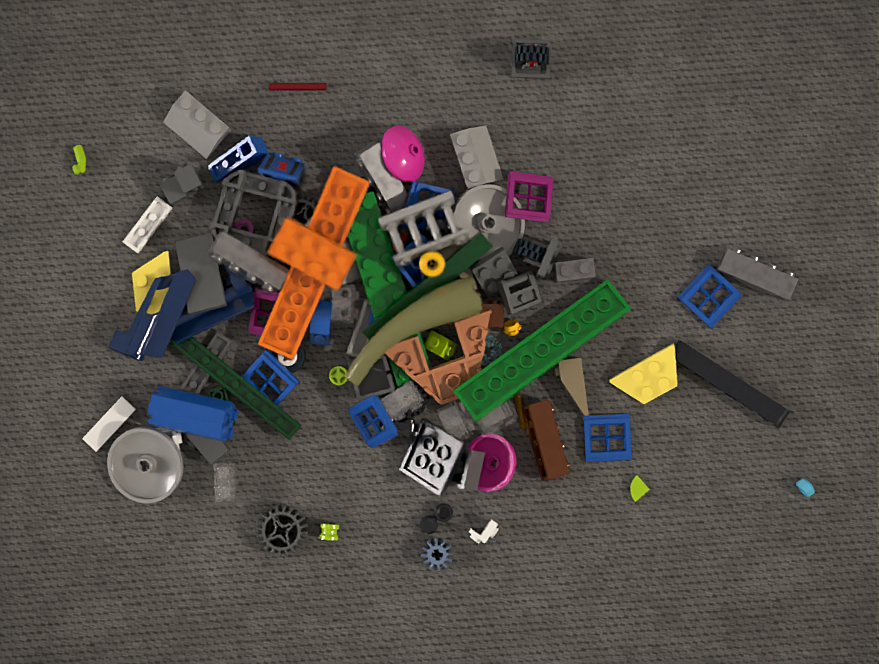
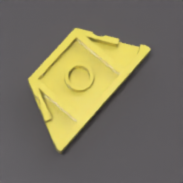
M169 251L163 252L132 272L136 311H139L154 279L171 275ZM169 288L156 290L147 310L148 314L159 312Z
M674 343L610 378V383L643 404L677 387Z

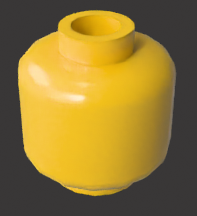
M429 251L421 256L419 268L426 276L434 277L441 274L444 270V259L439 253Z

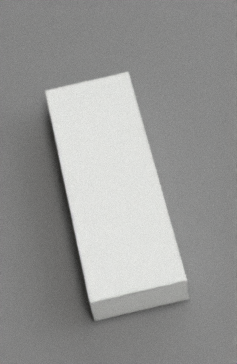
M156 197L123 240V243L139 254L173 208L159 197Z
M122 396L82 439L97 452L136 411V408Z

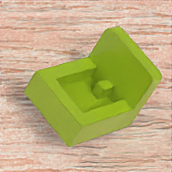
M432 330L424 343L425 349L447 361L453 356L457 346L453 341Z

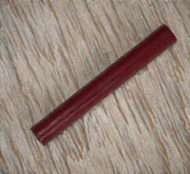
M269 83V91L327 90V83Z

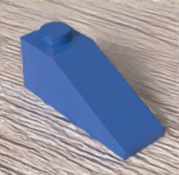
M248 136L209 164L208 168L214 181L219 182L238 170H244L256 164L270 153L262 137Z

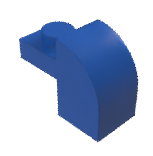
M319 300L311 318L310 344L329 346L333 301Z

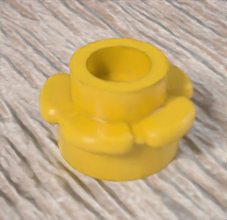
M511 319L503 324V332L509 336H515L519 333L522 326L519 325L518 320Z

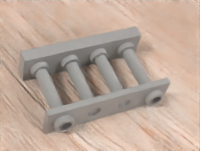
M451 191L378 219L382 232L386 230L390 232L398 255L394 256L396 266L407 265L411 263V260L421 257L426 252L436 251L454 243L458 245L469 238L467 228L460 231L451 210V206L454 204V197ZM440 209L444 211L453 234L443 238L433 217V213ZM422 216L426 218L435 240L425 245L414 222ZM404 223L408 225L417 247L407 252L396 229L398 225Z

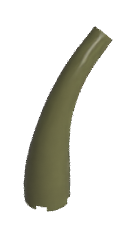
M466 277L441 286L396 315L362 349L348 369L345 377L350 382L360 385L372 365L388 349L404 338L435 326L481 314V298L479 293L476 294L475 289L472 288V286L476 285L473 278Z

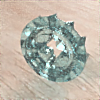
M490 335L486 336L485 343L487 347L495 346V348L490 351L492 358L487 354H484L482 357L481 365L488 366L502 355L501 343L497 338Z

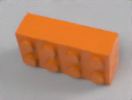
M291 217L285 219L268 251L271 255L336 290L341 287L358 255Z

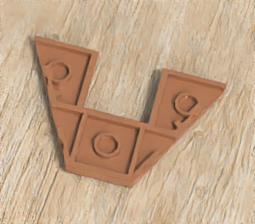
M488 308L480 311L481 314L454 322L464 353L462 357L428 368L417 334L404 338L388 349L385 354L440 405L457 400L458 398L453 390L481 371L491 310Z

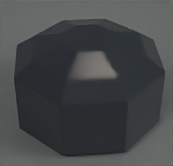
M441 503L436 507L434 515L438 521L447 522L452 519L453 509L449 504Z
M430 515L423 517L419 524L421 531L428 535L435 533L438 528L436 518Z

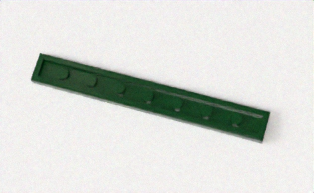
M479 231L444 261L445 266L441 274L434 277L426 276L363 330L362 333L370 341L383 326L408 306L435 289L451 283L493 247L492 244Z
M194 337L178 344L173 341L170 343L288 440H291L302 426Z

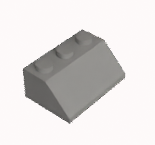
M186 90L172 105L163 122L206 159L232 131Z
M486 125L450 134L467 190L476 186L504 180Z

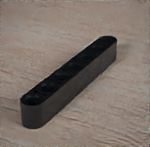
M680 340L676 343L675 358L678 361L677 363L686 369L692 370L694 374L703 380L706 379L717 389L723 390L734 400L740 401L743 406L751 411L757 412L760 417L774 423V426L781 427L790 413L789 410Z

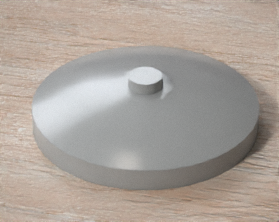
M485 184L467 190L459 197L452 210L460 231L467 228L469 236L465 242L458 244L459 248L479 231L492 244L493 247L478 260L483 259L500 247H503L509 256L513 252L517 239H522L524 235L525 220L505 217L507 190L497 185ZM514 197L513 208L522 209L519 201Z
M136 427L124 432L113 442L108 453L107 468L112 483L125 497L139 503H154L165 499L178 487L183 475V459L178 446L167 434L152 427Z

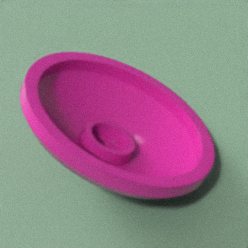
M397 125L389 128L382 139V156L386 167L399 181L412 182L417 180L421 176L425 164V154L419 138L405 126Z
M483 434L475 438L467 448L485 452L477 489L487 492L497 491L506 486L513 477L516 468L514 449L508 440L497 434Z

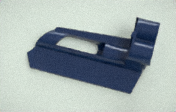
M224 265L230 278L223 281L227 306L189 315L188 313L184 314L188 310L186 303L170 340L178 344L254 308V283L246 280L243 274H236L228 269L229 266Z
M187 269L169 276L155 278L128 333L116 330L109 348L143 362L145 356L163 358L196 280L192 273ZM169 288L159 312L148 314L147 310L156 290Z

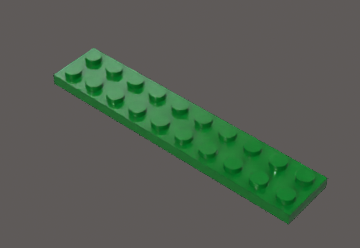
M373 191L365 194L347 238L351 251L358 254L355 263L374 320H376L407 292L399 268L391 258L394 256V252L387 231L382 232L378 219L382 216ZM420 332L415 333L418 335L428 368H431ZM386 355L396 386L414 381Z
M607 279L453 390V392L477 423L631 311V307Z

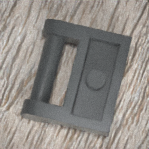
M526 270L523 274L509 280L497 282V288L501 292L507 314L516 313L542 302L534 274L531 270ZM524 281L527 282L528 286L510 293L509 287Z

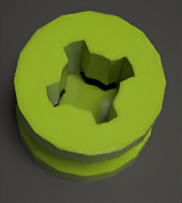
M341 366L334 367L329 373L330 381L335 385H344L348 381L345 377L347 370Z
M320 523L322 533L319 535V539L338 540L337 530L339 529V524Z

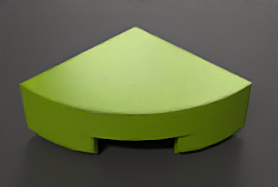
M637 475L633 478L630 486L631 497L636 502L650 490Z

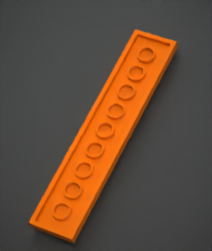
M334 166L308 227L343 246L370 182ZM291 265L258 345L294 360L326 284Z

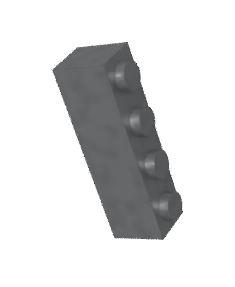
M372 142L354 153L357 158L355 160L359 169H363L366 174L364 176L365 180L369 181V185L373 186L376 191L374 192L376 199L383 203L385 207L383 209L384 213L389 215L405 209L408 193L401 181L396 179L386 167L379 143Z
M223 231L217 235L208 252V255L211 256L214 262L229 266L228 269L236 274H243L246 280L251 283L257 282L262 285L263 290L269 293H275L280 290L289 272V269Z
M733 247L724 251L716 271L782 300H790L798 282V279L794 277V273L786 270L783 272L776 270L777 266L767 262L766 265L760 263L759 258L752 255L746 257L741 254V250Z

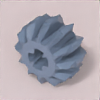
M434 538V545L428 540L427 544L430 548L422 547L428 553H422L421 557H428L423 564L426 565L431 562L430 570L433 569L435 564L437 565V571H440V564L446 569L448 566L444 561L446 560L451 563L452 559L447 557V555H453L454 553L453 551H446L451 547V544H447L444 547L445 539H442L441 543L438 544V539ZM439 549L443 556H440V559H436L435 556H432V552L435 553L434 550Z

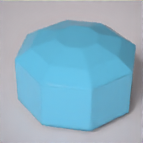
M801 479L796 483V486L806 497H810L815 493L813 485L808 480Z

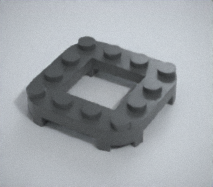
M238 170L224 178L222 182L223 190L214 221L210 224L212 234L216 239L217 235L223 231L267 257H274L268 251L287 217L294 219L298 206V193L285 181ZM243 192L277 200L268 236H261L233 228Z

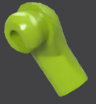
M76 145L73 147L78 164L73 165L72 169L78 175L86 171V156L82 145Z

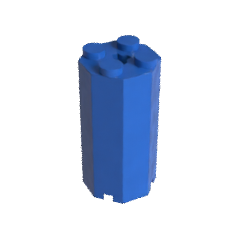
M161 386L156 388L158 392H153L148 407V414L152 418L148 419V424L151 426L222 442L232 439L234 432L232 426L234 421L237 420L239 413L232 402Z

